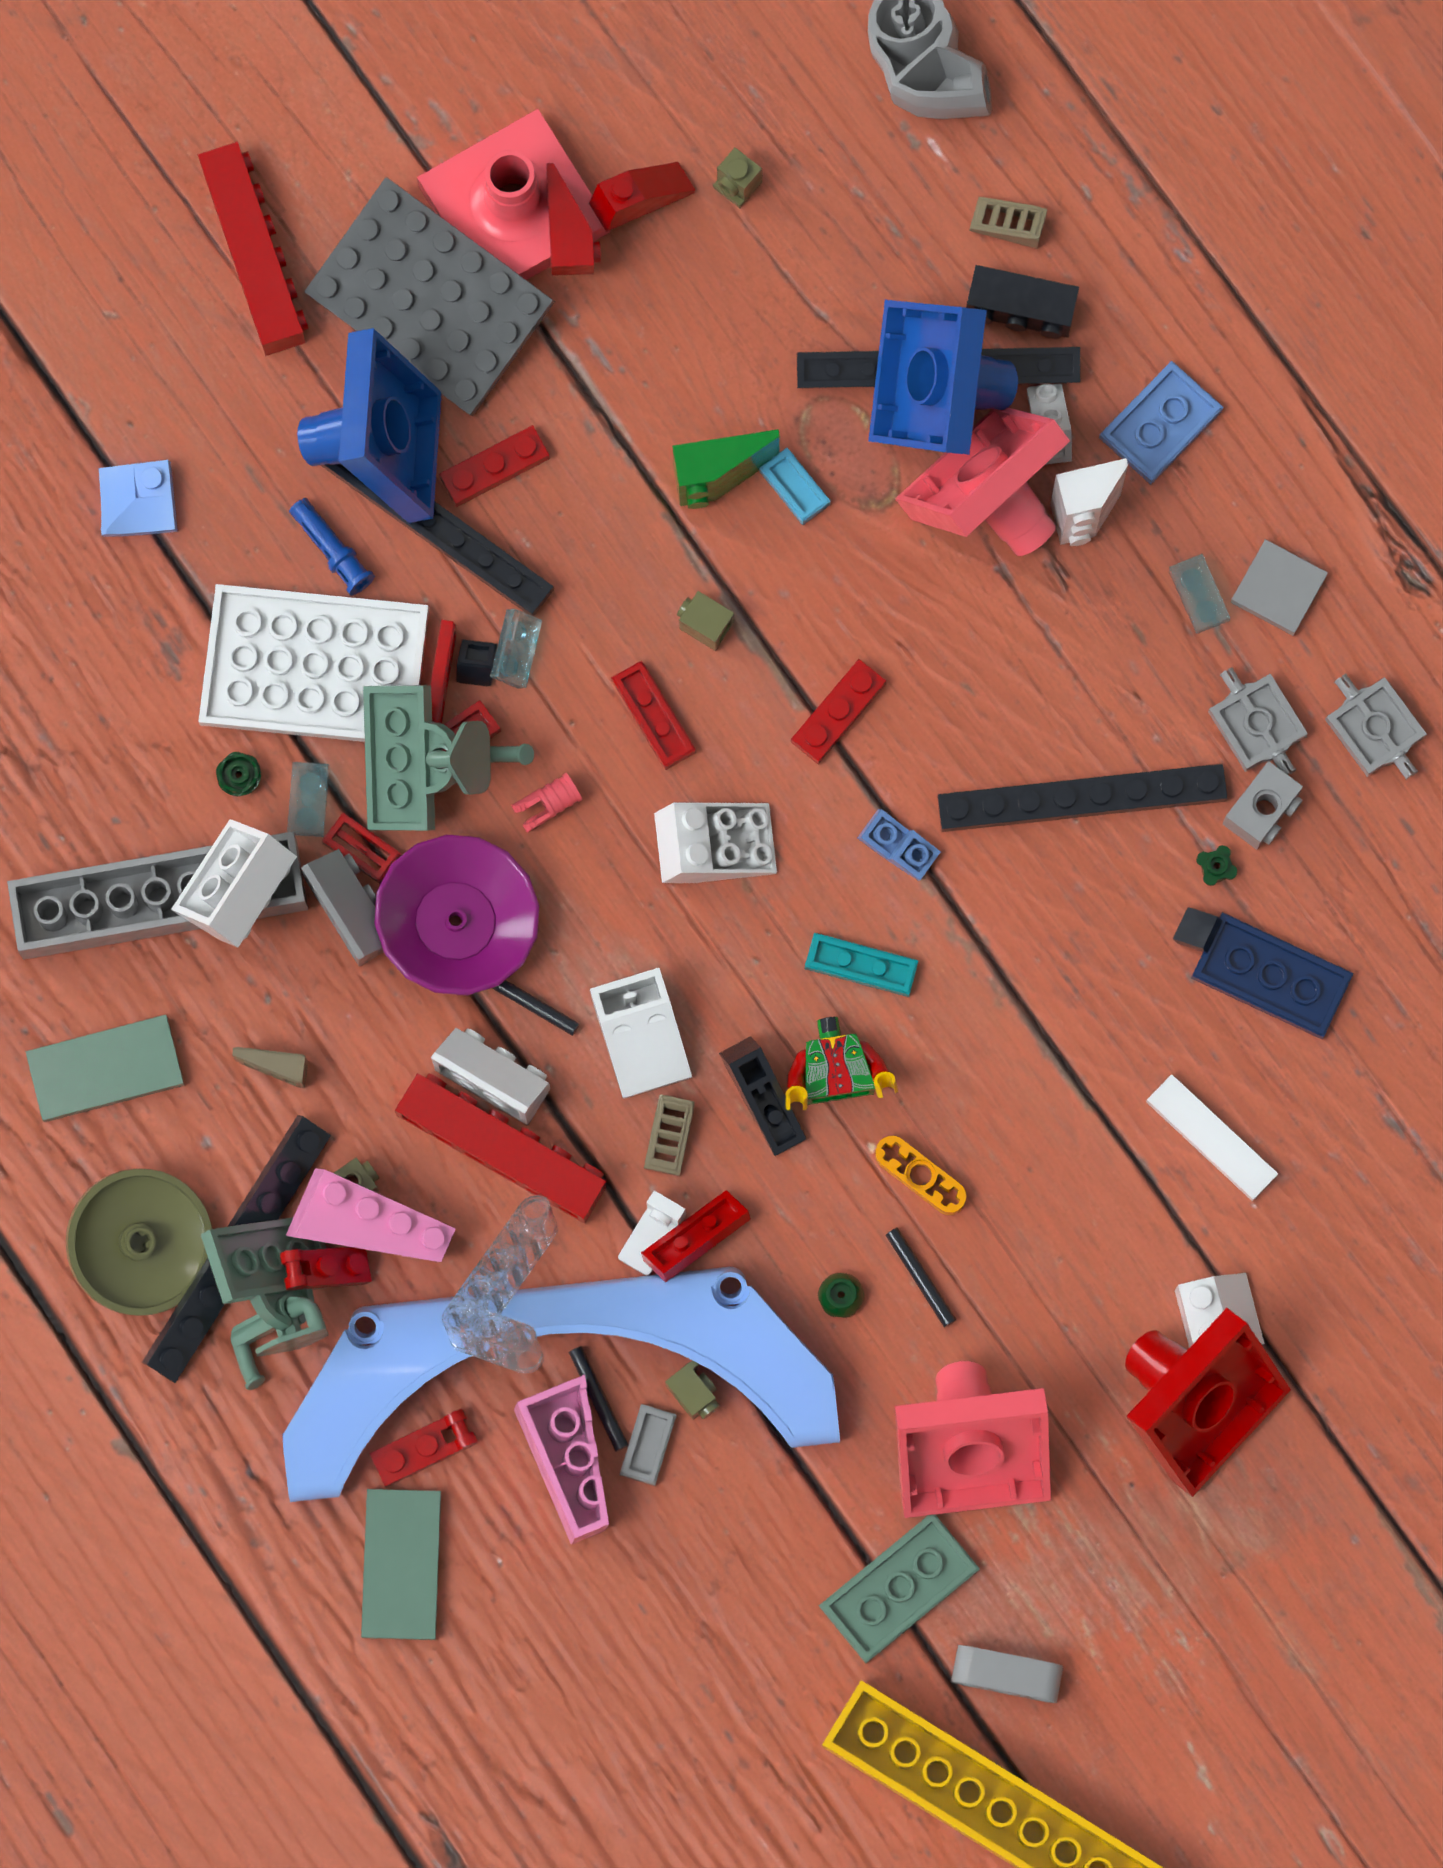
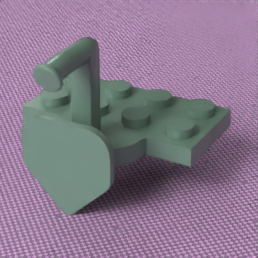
M431 685L363 686L367 830H435V793L448 790L456 782L464 794L484 793L490 784V763L520 762L522 765H528L534 759V749L529 744H522L520 746H490L489 731L486 724L482 721L463 722L456 735L446 725L432 722Z
M293 1218L209 1229L200 1234L223 1304L250 1300L257 1315L236 1325L231 1331V1344L241 1374L246 1382L245 1388L247 1390L256 1389L265 1381V1377L260 1375L249 1344L276 1331L278 1338L255 1350L257 1356H265L301 1349L328 1336L322 1313L314 1302L313 1290L322 1288L286 1290L284 1278L287 1277L286 1266L281 1265V1252L293 1249H326L324 1242L286 1236ZM307 1322L308 1328L301 1330L300 1325Z

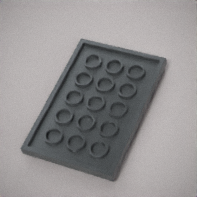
M387 177L382 181L304 291L356 331L374 328L441 391L442 395L471 416H474L555 303L553 299Z

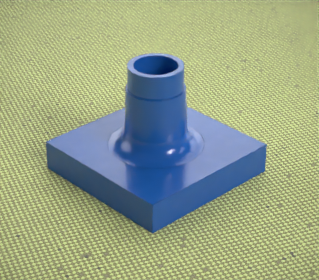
M885 300L869 442L970 455L975 409L1005 410L1014 401L1018 388L1017 371L1010 361L981 355L987 310Z
M374 328L348 333L343 407L301 419L297 431L300 452L310 466L342 464L406 522L411 523L433 519L441 391Z

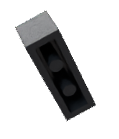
M975 265L966 308L987 310L985 324H991L992 321L1006 324L1007 328L1014 331L1031 329L1040 331L1041 335L1047 338L1059 339L1061 336L1069 337L1079 287Z

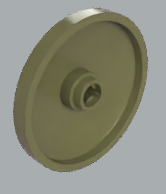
M122 1170L96 1182L77 1202L66 1230L67 1260L79 1286L98 1304L112 1311L127 1315L157 1314L179 1304L202 1268L208 1256L200 1234L212 1229L208 1213L199 1197L181 1180L157 1170Z

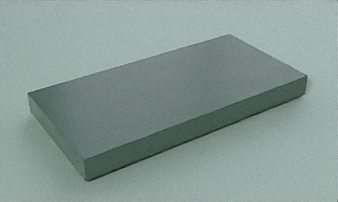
M167 1015L25 1051L43 1122L185 1086Z
M367 1489L361 1638L436 1640L441 1491Z
M928 1515L822 1602L819 1607L866 1664L978 1572L980 1568L936 1515Z

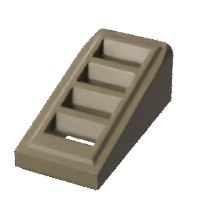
M979 196L969 231L1037 249L1047 209ZM986 208L993 210L989 224L982 223ZM1000 212L1006 213L1003 227L996 226ZM1013 215L1020 217L1016 229L1010 228ZM1026 219L1033 221L1030 231H1024Z
M243 1047L233 1048L232 1056L240 1064L296 1087L305 1088L308 1061L303 1054Z
M659 1095L644 1169L680 1176L695 1102ZM665 1108L685 1112L684 1118L665 1115ZM665 1123L682 1127L681 1133L663 1130L661 1125ZM658 1138L679 1142L678 1148L657 1144ZM655 1152L676 1156L675 1163L655 1159Z

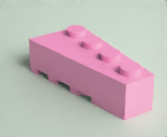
M315 1168L286 1236L441 1262L455 1228L325 1169Z
M582 1375L517 1402L514 1408L571 1545L605 1531L609 1525L598 1464L597 1446L592 1427L591 1409L587 1396L585 1375Z

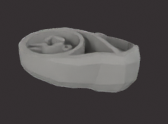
M873 0L868 17V37L872 56L885 75L893 104L913 115L936 119L988 116L991 114L992 106L990 84L985 64L958 50L959 31L952 15L945 8L943 0Z

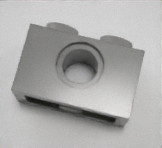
M1268 761L1225 816L1222 825L1256 850L1263 841L1269 845L1281 830L1277 823L1283 815L1286 814L1291 817L1303 800L1298 796L1303 786ZM1262 800L1269 801L1273 804L1275 812L1270 815H1264L1258 811L1256 803Z

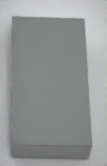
M641 1404L620 1476L653 1486L656 1485L677 1416L676 1414Z

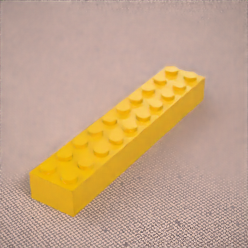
M862 1680L821 1746L1015 1868H1163Z

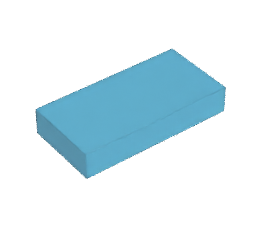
M788 447L759 468L762 476L802 525L831 505L829 498Z

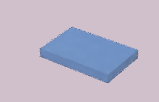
M1171 361L1100 433L1099 439L1120 458H1126L1128 465L1151 485L1223 411L1224 407Z

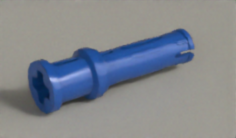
M307 498L297 501L290 508L289 513L302 526L307 535L328 559L329 570L332 573H337L348 586L346 590L349 595H356L367 588L375 578L374 573L370 570L367 571L356 558V551L349 546L346 547L338 539Z

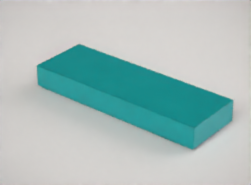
M814 933L804 969L909 997L919 961Z

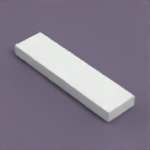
M1172 1074L1146 1100V1103L1251 1201L1278 1175L1269 1164Z

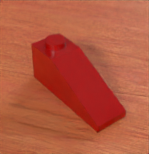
M672 162L627 170L598 183L589 201V205L607 232L694 194L695 188L679 162Z
M547 163L551 276L594 274V263H601L600 241L593 242L592 229L554 163Z

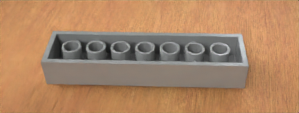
M294 832L270 835L295 854L297 858L291 865L288 875L280 882L271 896L270 903L262 910L257 919L308 910L298 844ZM212 846L7 881L19 954L25 960L201 929L171 909Z

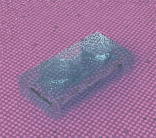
M1203 554L1169 567L1168 571L1196 634L1230 620V615Z
M517 609L506 610L490 675L491 678L515 688H526L542 625L541 619Z
M292 763L287 832H294L297 836L324 837L329 764Z

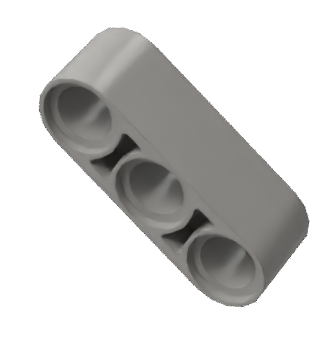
M958 1645L951 1682L1038 1701L1057 1703L1064 1666L976 1647Z

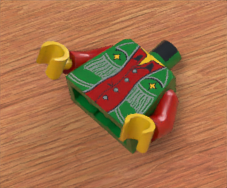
M838 1017L822 1018L817 1020L820 1039L806 1042V1049L796 1054L787 1075L786 1110H790V1104L793 1102L802 1103L803 1110H807V1105L874 1095L875 1089L878 1098H883L882 1089L885 1087L893 1088L894 1093L898 1092L896 1079L888 1071L881 1056L868 1042L859 1041L857 1034L841 1036Z

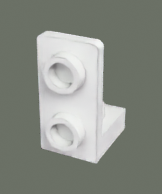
M1044 384L1028 387L1027 396L1031 414L1054 419L1070 440L1046 464L1071 462V426L1062 385Z
M655 1190L646 1202V1211L618 1255L620 1261L645 1276H649L652 1269L643 1261L641 1252L682 1223L686 1216L685 1208Z

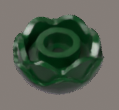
M233 752L218 764L216 776L218 784L224 792L240 797L252 793L258 787L261 780V770L258 761L253 756ZM238 772L242 773L241 778L236 777Z
M834 1273L822 1282L818 1290V1299L823 1310L828 1315L848 1318L853 1316L863 1304L864 1290L859 1280L853 1275ZM844 1292L845 1296L839 1298L838 1293Z

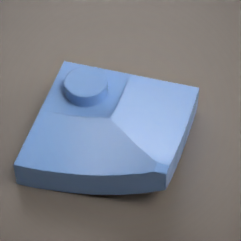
M169 460L98 468L102 536H136L178 532L172 469Z

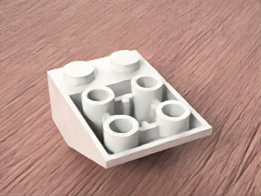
M674 802L654 813L662 883H699L777 873L769 803Z
M660 968L590 989L592 1002L623 1099L692 1078Z

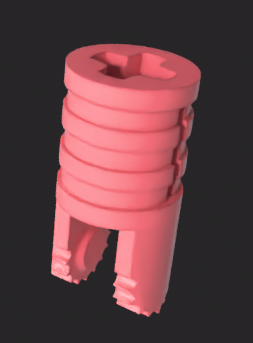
M564 773L559 779L553 780L552 783H548L542 789H537L511 805L515 813L523 812L539 801L545 807V810L524 822L523 827L528 833L555 817L557 813H561L567 807H571L574 803L580 802L583 799L569 775Z

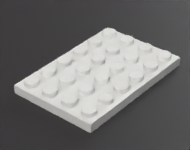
M216 584L199 725L365 742L363 686L420 685L429 606Z

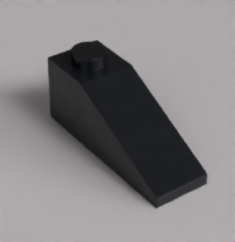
M751 1036L719 1053L738 1092L774 1156L807 1139L791 1107L790 1110H786V1097L761 1047Z

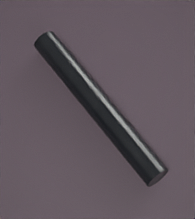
M507 980L499 986L492 988L571 1036L575 1034L580 1023Z
M898 1227L888 1232L885 1236L943 1327L945 1328L955 1322L956 1318Z
M582 1346L571 1350L569 1355L579 1376L585 1375L587 1393L615 1452L628 1446L627 1440Z

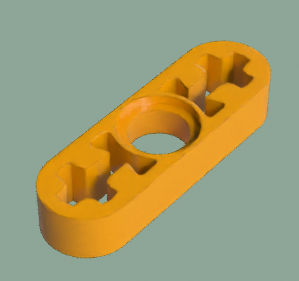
M887 1136L879 1141L876 1147L875 1158L880 1167L940 1213L954 1215L963 1209L966 1202V1191L959 1182L903 1139L897 1136ZM894 1145H897L899 1147L898 1155L905 1161H907L908 1155L915 1158L908 1163L904 1174L897 1171L902 1167L899 1161L892 1158L888 1162L884 1159L886 1152L883 1148L885 1146L892 1148ZM914 1167H927L931 1172V1180L925 1185L913 1183L910 1178V1172ZM937 1177L944 1180L939 1184V1187L945 1192L949 1193L952 1189L957 1191L956 1200L959 1202L957 1205L949 1203L947 1206L943 1205V1196L936 1190L933 1196L926 1193L934 1187Z

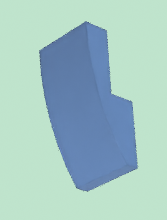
M882 809L876 811L857 837L873 851L918 881L922 879L941 852L914 830L909 831Z

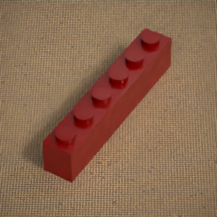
M237 141L197 154L265 356L304 344L303 331L309 330L303 310L295 311L292 300L298 298L292 278L284 279L281 268L287 266L281 246L273 247L270 236L276 235L270 214L263 216L259 206L265 203L260 184H252L249 173L255 170L249 152L241 153Z
M418 1073L416 1074L395 1109L398 1117L580 1222L586 1223L607 1187L606 1181L601 1179L604 1174L600 1170L587 1163L583 1167L570 1161L572 1158L570 1153L556 1145L549 1149L540 1144L541 1137L527 1128L522 1127L519 1132L507 1125L509 1119L493 1109L489 1113L476 1107L478 1104L476 1099L462 1091L455 1095L446 1090L447 1083L435 1075L428 1073L425 1078Z

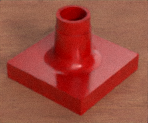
M1228 1308L1214 1320L1188 1350L1177 1342L1170 1340L1161 1332L1152 1330L1143 1334L1135 1341L1125 1361L1127 1372L1139 1380L1140 1384L1149 1391L1126 1417L1170 1479L1191 1497L1200 1490L1291 1391L1248 1323Z

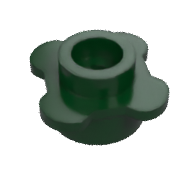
M1221 845L1216 851L1210 853L1203 851L1198 854L1196 862L1201 866L1205 884L1214 886L1217 882L1225 879L1232 880L1236 877L1237 868L1232 865L1230 860L1231 850L1227 846ZM1214 863H1219L1220 868H1214Z

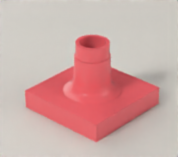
M539 109L417 177L420 190L436 214L526 280L551 266L547 163H554L592 229L593 242L610 233V231H605L589 205L592 194ZM509 184L524 186L522 189L510 193L499 190L501 187Z
M1011 408L1005 410L992 409L973 427L970 455L945 452L898 495L895 500L911 520L967 537L985 520L1001 540L1008 544L1015 555H1027L1042 546L1052 536L1056 528L1055 523L1045 512V507L1027 481L1064 448L1070 440L1054 419Z
M960 1361L943 1367L937 1373V1401L895 1406L900 1489L904 1518L1051 1501L1049 1425L1044 1388L992 1394L991 1388L988 1385L985 1368L975 1362Z

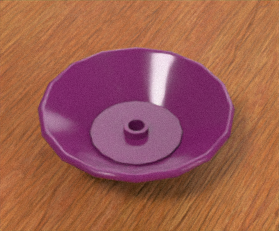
M447 834L415 844L391 864L377 890L374 924L384 954L406 979L434 993L468 996L499 986L523 966L538 937L540 905L530 876L508 851L480 837ZM451 916H458L461 918L462 924L453 926L450 924L449 918Z

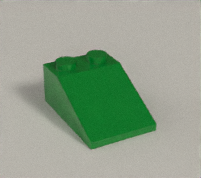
M774 429L673 445V467L680 506L688 505L689 509L706 507L709 505V502L716 501L759 471L761 466L779 454V430Z

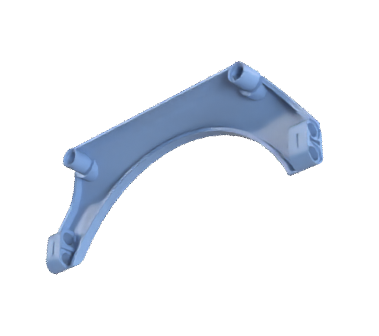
M735 1267L679 1272L667 1282L658 1275L363 1306L353 1312L349 1322V1329L343 1331L316 1380L283 1433V1451L290 1502L340 1497L345 1481L360 1453L379 1426L405 1399L427 1381L452 1365L486 1349L515 1340L548 1334L592 1333L615 1335L648 1342L679 1353L712 1370L741 1391L766 1415L791 1448L840 1443L834 1378L826 1366L793 1333L752 1286H747L745 1275ZM734 1277L741 1282V1287L736 1293L726 1294L720 1289L721 1282L725 1278ZM361 1317H369L375 1322L376 1328L371 1333H362L357 1329L356 1321Z

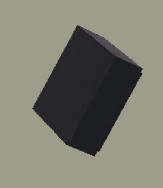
M1188 907L1173 940L1178 944L1208 953L1223 921L1217 916Z

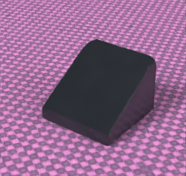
M462 639L457 661L456 681L464 684L491 686L497 644Z

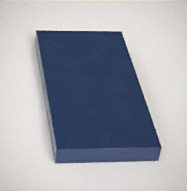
M1222 912L1219 918L1223 922L1208 953H1202L1191 979L1323 1040L1354 973Z

